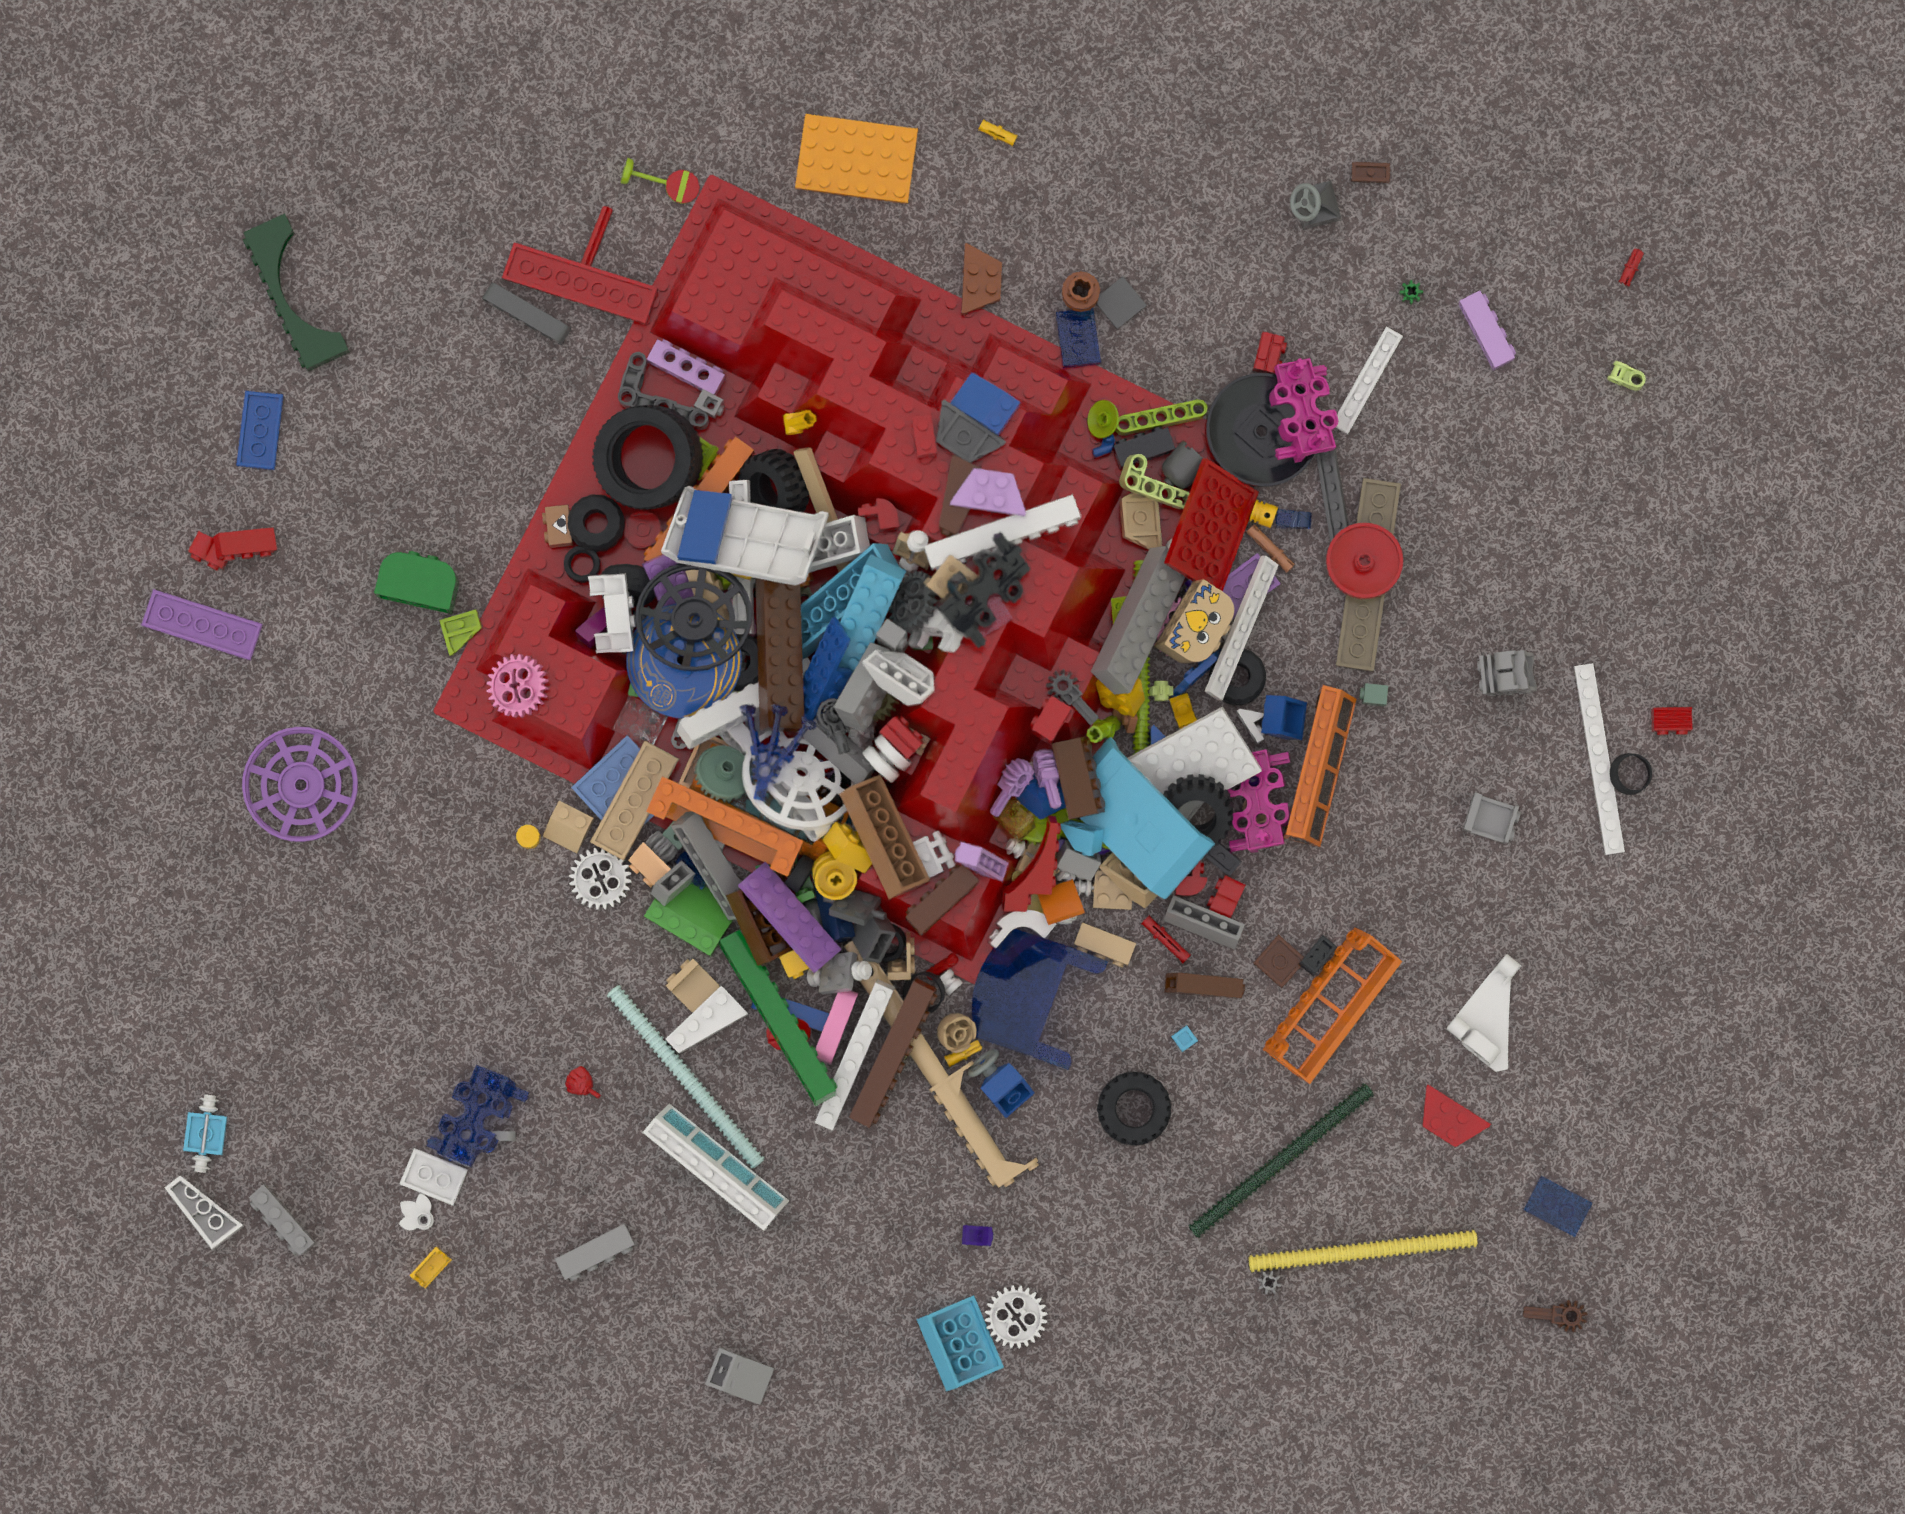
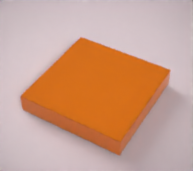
M1073 879L1055 885V888H1052V895L1037 894L1048 925L1085 913Z

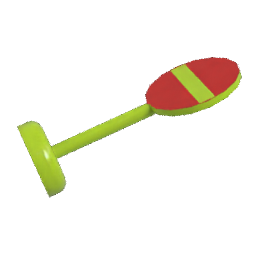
M626 159L620 183L627 184L631 175L665 184L668 196L677 203L686 204L697 197L699 182L693 173L687 170H678L665 180L633 171V159Z

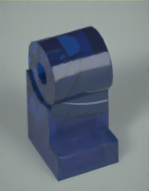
M1277 509L1276 528L1311 529V512Z

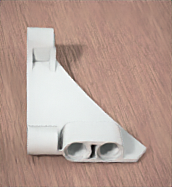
M1508 954L1502 958L1446 1028L1462 1041V1045L1495 1072L1508 1069L1510 985L1512 977L1521 967Z

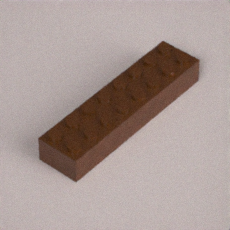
M755 578L760 731L797 732L804 729L800 584L790 585Z

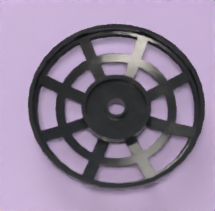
M679 563L659 572L644 587L636 607L637 631L645 648L661 663L682 671L709 670L729 661L745 644L752 626L751 602L742 583L733 574ZM699 570L697 581L685 582L674 587L668 579L669 576L681 571ZM706 571L722 576L733 587L724 593L716 586L705 583ZM661 582L667 592L659 600L655 610L645 608L644 605L649 594ZM696 588L694 597L682 599L678 593L685 589ZM704 589L709 590L720 598L711 603L703 598ZM738 592L745 604L746 621H735L734 608L730 599ZM672 597L676 602L672 613L662 612L664 604ZM725 604L729 612V620H718L716 610ZM642 615L654 618V627L659 639L650 644L643 631ZM691 616H698L700 620L697 623H691L689 618ZM660 619L671 621L673 631L665 636L660 628ZM716 628H728L724 637L718 643L711 636ZM733 629H745L739 644L730 654H727L722 647L729 640ZM677 637L687 641L685 651L676 648L670 644V641ZM705 640L711 647L704 651L693 652L695 642ZM664 645L672 652L684 656L682 665L667 661L655 649ZM715 652L721 658V660L709 665L690 666L692 657H703Z

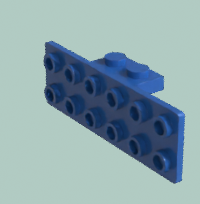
M832 617L827 625L826 631L803 677V731H806L812 722L821 702L828 699H838L852 675L850 668L838 667L850 643V639L836 617Z

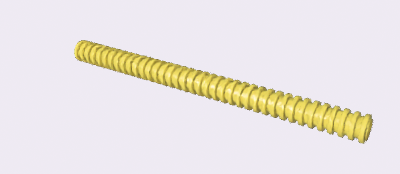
M1475 1230L1471 1232L1465 1231V1233L1460 1231L1459 1234L1454 1232L1453 1234L1447 1233V1235L1442 1233L1441 1236L1439 1234L1435 1236L1429 1235V1237L1424 1235L1423 1238L1421 1236L1417 1238L1411 1237V1239L1406 1237L1405 1240L1403 1238L1399 1240L1394 1239L1393 1241L1388 1239L1387 1242L1382 1240L1375 1243L1371 1241L1369 1244L1364 1242L1363 1244L1358 1243L1355 1245L1353 1243L1351 1246L1346 1244L1344 1247L1343 1245L1339 1247L1335 1245L1333 1248L1328 1246L1326 1249L1325 1247L1321 1249L1315 1248V1250L1310 1248L1308 1251L1307 1249L1303 1251L1297 1250V1252L1292 1250L1290 1253L1288 1251L1285 1253L1279 1252V1254L1274 1252L1273 1255L1268 1253L1267 1255L1261 1254V1256L1256 1254L1255 1257L1249 1256V1267L1251 1272H1254V1270L1259 1272L1260 1269L1266 1271V1269L1272 1270V1268H1275L1277 1270L1278 1267L1284 1269V1267L1290 1268V1266H1293L1295 1268L1296 1265L1302 1267L1304 1264L1305 1266H1308V1264L1313 1266L1314 1263L1320 1265L1322 1262L1323 1264H1326V1262L1332 1263V1261L1338 1263L1340 1260L1341 1262H1344V1260L1350 1261L1351 1259L1356 1261L1357 1258L1359 1260L1363 1258L1368 1259L1369 1257L1374 1259L1375 1256L1377 1258L1381 1256L1386 1257L1387 1255L1392 1257L1393 1254L1398 1256L1399 1254L1405 1255V1253L1410 1255L1411 1252L1416 1254L1417 1252L1423 1253V1251L1428 1253L1429 1250L1434 1252L1435 1250L1441 1251V1249L1446 1251L1447 1248L1452 1250L1453 1248L1459 1249V1247L1463 1249L1465 1246L1467 1248L1471 1246L1477 1247V1234Z

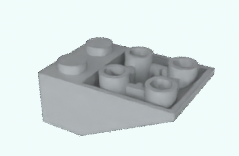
M719 1348L705 1385L760 1405L774 1368Z

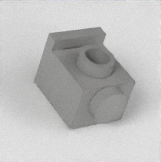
M704 389L694 404V408L705 411L708 416L714 419L717 415H722L725 406L723 405V399ZM713 403L715 407L708 409V404Z

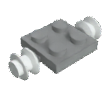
M854 952L839 953L833 956L815 973L809 969L807 981L812 987L819 986L818 992L823 995L852 991L854 979L857 981L869 979L872 968L867 961L856 962L857 954Z

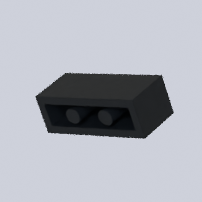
M1162 426L1152 429V433L1146 435L1144 432L1136 434L1134 439L1128 441L1126 438L1115 442L1116 445L1113 446L1120 470L1123 469L1125 461L1130 455L1142 454L1148 461L1172 453L1175 449L1168 427L1163 429ZM1137 458L1133 460V465L1139 464Z

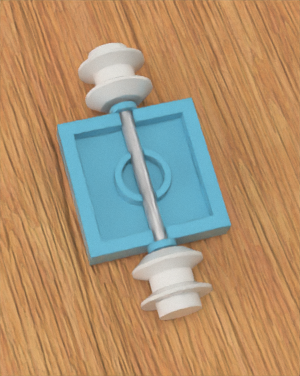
M204 1095V1098H200L203 1101V1105L199 1106L202 1111H206L204 1114L188 1112L183 1151L199 1153V1155L192 1157L196 1161L195 1165L191 1166L195 1168L194 1172L206 1173V1169H210L207 1167V1162H210L211 1159L204 1155H223L227 1117L210 1113L218 1110L215 1107V1102L219 1100H215L216 1096Z

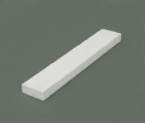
M1388 327L1385 328L1337 414L1338 425L1335 427L1336 429L1348 435L1403 335Z

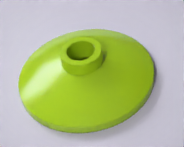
M1100 400L1091 407L1087 421L1088 428L1095 437L1107 438L1115 431L1119 419L1115 405L1110 401Z

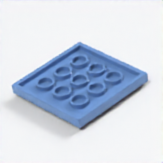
M628 735L571 787L601 821L640 751L639 746ZM649 814L644 825L655 815Z

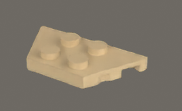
M1149 483L1145 484V491L1149 492L1151 486ZM1133 492L1121 498L1119 502L1123 538L1148 550L1150 548L1162 547L1158 502Z

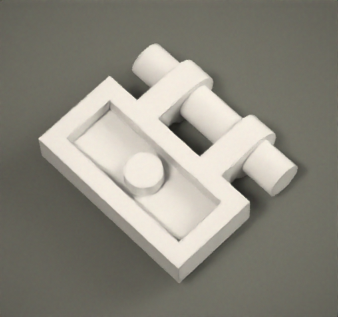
M940 831L932 833L935 841L931 843L927 836L913 842L929 878L944 872L941 867L942 863L946 862L949 869L955 866L954 856L952 852H949L945 844L947 841L945 837H942ZM939 847L942 857L937 858L933 848Z

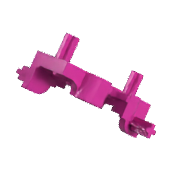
M1299 358L1297 361L1277 364L1274 370L1278 384L1269 395L1271 407L1290 404L1295 410V415L1292 418L1280 421L1281 425L1278 427L1281 438L1286 442H1292V444L1288 447L1275 449L1276 458L1281 460L1293 457L1294 462L1297 463L1301 462L1305 456L1334 450L1336 444L1332 431L1338 425L1337 413L1335 409L1321 411L1315 405L1316 398L1330 394L1328 382L1322 377L1327 376V368L1324 365L1313 367L1310 358L1303 360ZM1313 385H1316L1320 391L1315 390ZM1295 386H1302L1305 392L1303 394L1297 393ZM1278 392H1281L1284 397H1280ZM1323 420L1329 422L1330 426L1325 425ZM1306 421H1312L1315 424V429H1308ZM1288 427L1292 428L1295 433H1291Z
M1267 749L1252 752L1262 768V772L1254 775L1259 778V785L1256 787L1250 786V778L1241 782L1239 790L1228 789L1230 798L1243 796L1247 800L1246 809L1242 812L1233 813L1232 820L1233 827L1239 833L1245 834L1246 838L1229 841L1231 852L1248 849L1251 853H1256L1259 849L1285 844L1283 826L1288 825L1291 810L1288 803L1272 804L1269 801V793L1275 788H1282L1286 785L1284 775L1278 769L1273 768V766L1291 763L1289 752L1270 755ZM1272 774H1278L1279 776L1278 781L1275 783H1270L1269 781ZM1284 811L1285 818L1278 821L1276 819L1277 813ZM1259 814L1266 815L1267 820L1264 824L1257 823L1256 817ZM1241 819H1247L1248 821L1245 828L1239 827Z

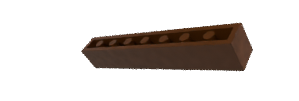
M918 978L913 981L849 1118L868 1128L878 1123L881 1117L880 1109L881 1107L885 1108L890 1098L887 1095L890 1090L893 1091L898 1081L895 1078L898 1073H902L906 1065L903 1061L906 1056H910L914 1048L911 1044L914 1039H918L922 1031L920 1025L922 1022H926L930 1014L928 1009L930 1005L933 1006L938 998L936 994L938 988Z

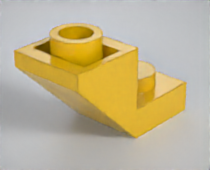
M1187 693L1169 699L1179 730L1197 721Z

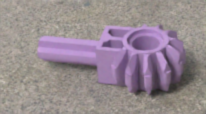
M1047 749L1035 751L1032 764L1039 788L1045 787L1050 807L1057 809L1061 806V800L1057 789L1059 774L1054 752Z
M1017 758L1015 761L1012 760L1009 765H1006V769L1002 771L1003 775L997 784L1002 791L990 809L992 815L998 817L1010 797H1019L1025 786L1030 785L1029 782L1034 779L1032 775L1035 771L1028 761Z

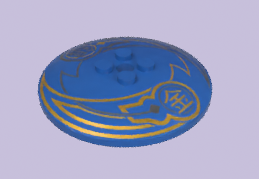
M676 604L663 607L662 612L672 613ZM717 613L718 620H725ZM691 616L689 618L691 623H697L700 620L698 616ZM646 617L642 621L646 639L650 644L659 638L655 631L654 618ZM660 619V628L665 636L673 631L671 621ZM716 628L711 636L718 643L724 637L728 628ZM637 629L633 634L634 651L627 652L628 676L637 695L653 710L673 718L691 717L700 709H707L714 702L727 699L734 691L742 669L741 649L729 661L718 667L703 671H682L669 667L654 658L642 643ZM734 630L729 640L722 647L727 654H730L739 644ZM679 637L670 641V644L685 651L687 641ZM705 640L695 642L693 652L704 651L711 647ZM664 645L655 649L667 661L680 665L678 663L680 655L672 652ZM715 652L703 657H692L690 666L709 665L721 660V658Z

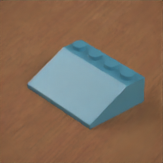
M974 1295L917 1319L946 1392L1004 1367L989 1330L986 1328V1323Z

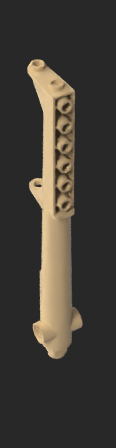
M853 941L844 946L847 952L857 954L856 962L863 961ZM867 961L873 970V975L867 980H860L869 996L877 979L893 986L879 963ZM894 989L883 1014L891 1027L904 1002L896 989ZM920 1033L918 1039H914L911 1044L914 1048L910 1056L932 1086L929 1091H935L936 1094L933 1097L939 1105L943 1104L946 1108L944 1113L949 1121L954 1120L957 1127H955L958 1135L960 1137L964 1136L968 1141L965 1145L970 1153L975 1152L979 1158L976 1162L982 1170L986 1169L989 1173L987 1178L991 1185H997L998 1188L1002 1185L1007 1187L1014 1182L1013 1178L1024 1170L1028 1169L1031 1171L1039 1165L1037 1158H1034L1025 1165L1006 1161L960 1089L963 1071L972 1066L974 1062H969L948 1076L927 1041Z

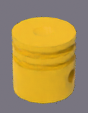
M1256 499L1249 521L1254 520V523L1257 521L1259 525L1271 528L1278 507L1269 503L1263 504V501L1258 502L1259 500ZM1269 513L1270 516L1266 518L1264 514Z
M524 825L518 829L516 839L523 848L533 849L540 843L541 835L534 826Z

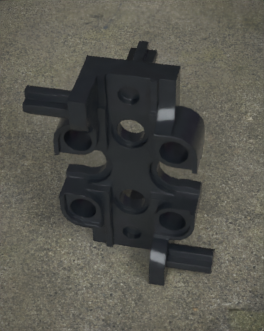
M1002 532L993 535L994 538L992 540L998 547L994 552L983 549L972 559L979 568L978 577L973 581H968L962 572L955 573L947 582L949 593L935 605L953 630L966 638H970L977 648L984 646L986 639L978 630L979 625L988 627L997 620L991 609L987 606L989 596L997 593L1005 603L1009 601L1015 603L1023 594L1020 580L1031 570L1028 563L1019 554L1023 551L1020 546L1008 541ZM991 557L990 562L987 564V559ZM1000 569V578L994 579V571ZM962 583V587L958 591V586ZM1010 586H1012L1011 592L1008 593ZM968 595L973 597L970 605L965 604V598ZM984 612L983 617L980 619V614Z

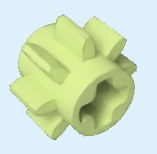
M1154 681V686L1149 687V694L1154 697V701H1169V696L1173 695V686L1168 685V681Z

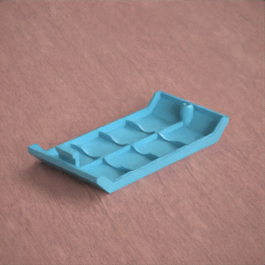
M1109 737L1093 756L1097 766V778L1101 783V796L1105 801V812L1080 819L1085 824L1104 829L1102 842L1151 892L1163 899H1167L1215 843L1200 833L1118 749L1116 742Z

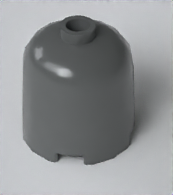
M1183 440L1162 464V472L1166 477L1164 481L1168 485H1175L1179 489L1189 488L1193 484L1203 459L1193 448L1185 447L1187 443Z

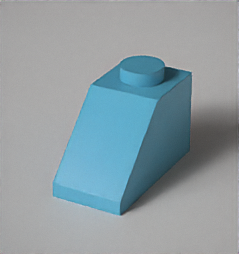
M1073 820L1061 823V829L1074 850L1082 852V855L1093 856V854L1101 851L1104 829Z

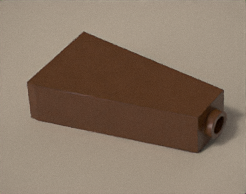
M955 455L951 458L939 522V529L942 530L940 533L947 537L958 535L971 508L951 506L950 502L974 468L981 469Z
M1179 972L1166 973L1164 993L1239 999L1242 998L1245 992L1243 979Z

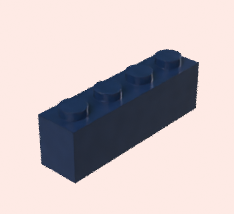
M813 880L824 930L836 943L855 937L852 922L829 915V909L833 904L824 902V897L818 892Z

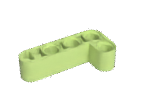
M1134 454L1127 457L1119 479L1120 486L1123 489L1176 509H1184L1189 492L1144 476L1147 459L1142 454ZM1135 458L1139 460L1138 468L1133 465ZM1129 476L1133 478L1132 486H1129L1127 483ZM1147 482L1151 486V490L1149 492H1146L1144 488ZM1163 489H1166L1168 492L1166 499L1162 497ZM1175 497H1182V499L1185 500V502L1182 503L1181 500L1174 499V498H1175Z

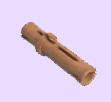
M1255 524L1246 532L1271 557V560L1275 561L1286 573L1295 566L1283 553L1284 551L1279 549Z

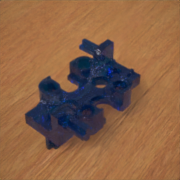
M476 1065L469 1082L463 1081L458 1083L452 1093L451 1098L464 1104V1113L460 1117H452L444 1113L438 1126L440 1133L444 1135L443 1140L430 1136L426 1146L436 1150L437 1154L446 1160H453L472 1168L478 1154L481 1152H492L499 1141L496 1139V1134L485 1130L483 1126L485 1118L494 1115L501 1119H504V1117L508 1119L512 1111V1105L507 1099L512 1097L525 1103L529 1098V1092L515 1087L516 1083L509 1077ZM466 1089H470L469 1094L463 1097V1092ZM486 1094V1101L482 1104L478 1103V1096ZM503 1102V1108L501 1110H497L498 1104ZM454 1124L453 1130L447 1132L448 1126ZM470 1129V1137L463 1139L461 1137L462 1131ZM484 1138H488L487 1144L481 1146V1141Z

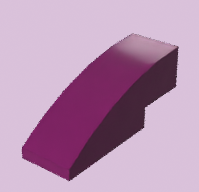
M605 607L592 615L575 630L576 637L590 649L596 644L595 633L608 632Z

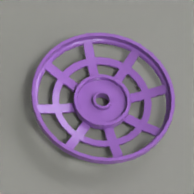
M292 727L273 733L254 749L245 765L242 790L247 809L261 828L283 840L307 842L327 836L344 823L356 801L358 777L352 757L338 740L318 729ZM297 733L314 735L311 746L296 745L288 748L282 737ZM321 738L335 745L342 752L345 759L335 764L328 754L318 749ZM275 741L280 752L270 759L265 769L254 765L259 754L270 743ZM297 751L309 752L306 762L296 763L290 753ZM316 754L325 759L330 767L320 772L313 766ZM284 757L288 766L281 774L271 771L274 764ZM347 766L350 767L353 780L351 798L340 794L342 782L339 771ZM251 772L262 776L261 793L263 800L253 804L249 792ZM334 774L336 781L335 792L324 789V779ZM268 778L278 781L279 792L268 796L267 791ZM299 780L306 781L307 785L304 790L300 791L296 788V783ZM321 797L331 799L332 801L329 806L319 814L315 804ZM283 799L289 804L290 808L287 815L281 814L273 806V803ZM337 802L347 804V809L341 818L326 829L322 819L334 809ZM267 806L274 816L284 821L280 832L267 825L256 811ZM298 808H308L312 815V818L294 819ZM315 823L319 830V833L309 836L287 835L291 824L308 825Z

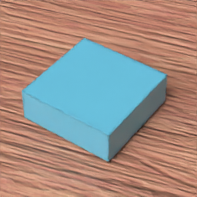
M1187 1025L1171 1036L1182 1052L1198 1041Z

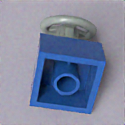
M991 1049L981 1055L970 1066L968 1075L975 1077L982 1073L985 1076L981 1090L999 1112L1007 1118L1034 1094V1091L1010 1063L997 1067L994 1062L999 1056V1051Z

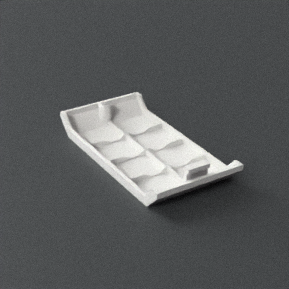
M691 486L684 487L685 489L682 492L661 550L662 554L677 563L790 585H798L806 581L829 516L828 512L821 511L813 515L732 499L716 564L678 560L677 556L694 490H696Z

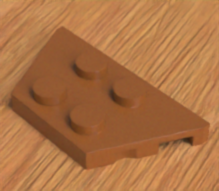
M968 243L964 245L961 315H966L975 309L984 308L988 304L999 302L1001 298L1002 262Z

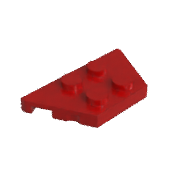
M1427 1084L1423 1128L1453 1147H1457L1490 1127V1123Z

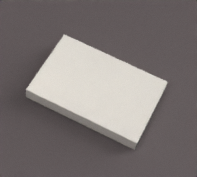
M414 1148L400 1185L454 1206L468 1169Z

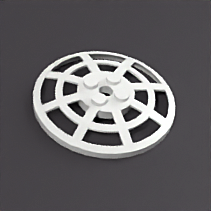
M767 731L759 736L749 747L742 764V780L748 797L753 805L767 818L788 828L814 830L833 824L846 813L845 805L843 804L838 811L828 817H825L822 806L829 803L836 794L840 795L839 793L844 791L840 787V770L830 761L820 762L813 756L816 748L805 739H788L782 731ZM775 734L779 739V742L771 746L766 754L754 751L758 744L770 735ZM791 743H801L809 746L806 752L795 751ZM781 746H784L788 753L783 759L771 756ZM751 758L762 761L761 773L763 781L756 785H752L749 767ZM768 763L779 766L777 776L769 778ZM824 769H834L835 783L824 778ZM801 770L806 776L802 777L796 771ZM781 783L789 791L787 798L779 793L773 785ZM821 785L831 790L825 798L819 800L816 791ZM767 788L777 800L784 804L781 813L779 814L768 807L760 799L757 792ZM796 795H809L812 803H801L794 800ZM791 807L802 810L815 809L818 820L801 821L788 818L787 816Z

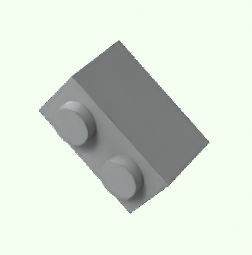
M1068 840L1064 841L1055 857L1057 858V868L1060 871L1072 873L1081 880L1091 881L1101 864L1099 853H1095L1093 856L1082 855V852L1074 850Z
M680 861L655 883L651 894L663 906H666L691 884L695 873L685 863Z

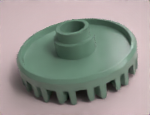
M724 745L713 746L704 751L699 757L695 766L696 770L694 771V774L697 775L695 778L698 781L697 785L701 784L702 786L701 791L706 790L704 794L710 793L711 799L715 797L716 801L719 798H722L723 802L726 800L730 802L733 798L735 800L740 799L746 793L742 780V764L745 755L733 747ZM750 764L749 773H750V779H751V782H752V780H753V770H752V766H751V764Z

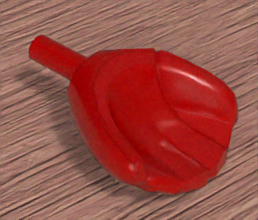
M583 1066L572 1070L567 1076L565 1082L567 1092L575 1095H588L590 1093L598 1099L601 1096L592 1089L593 1078Z

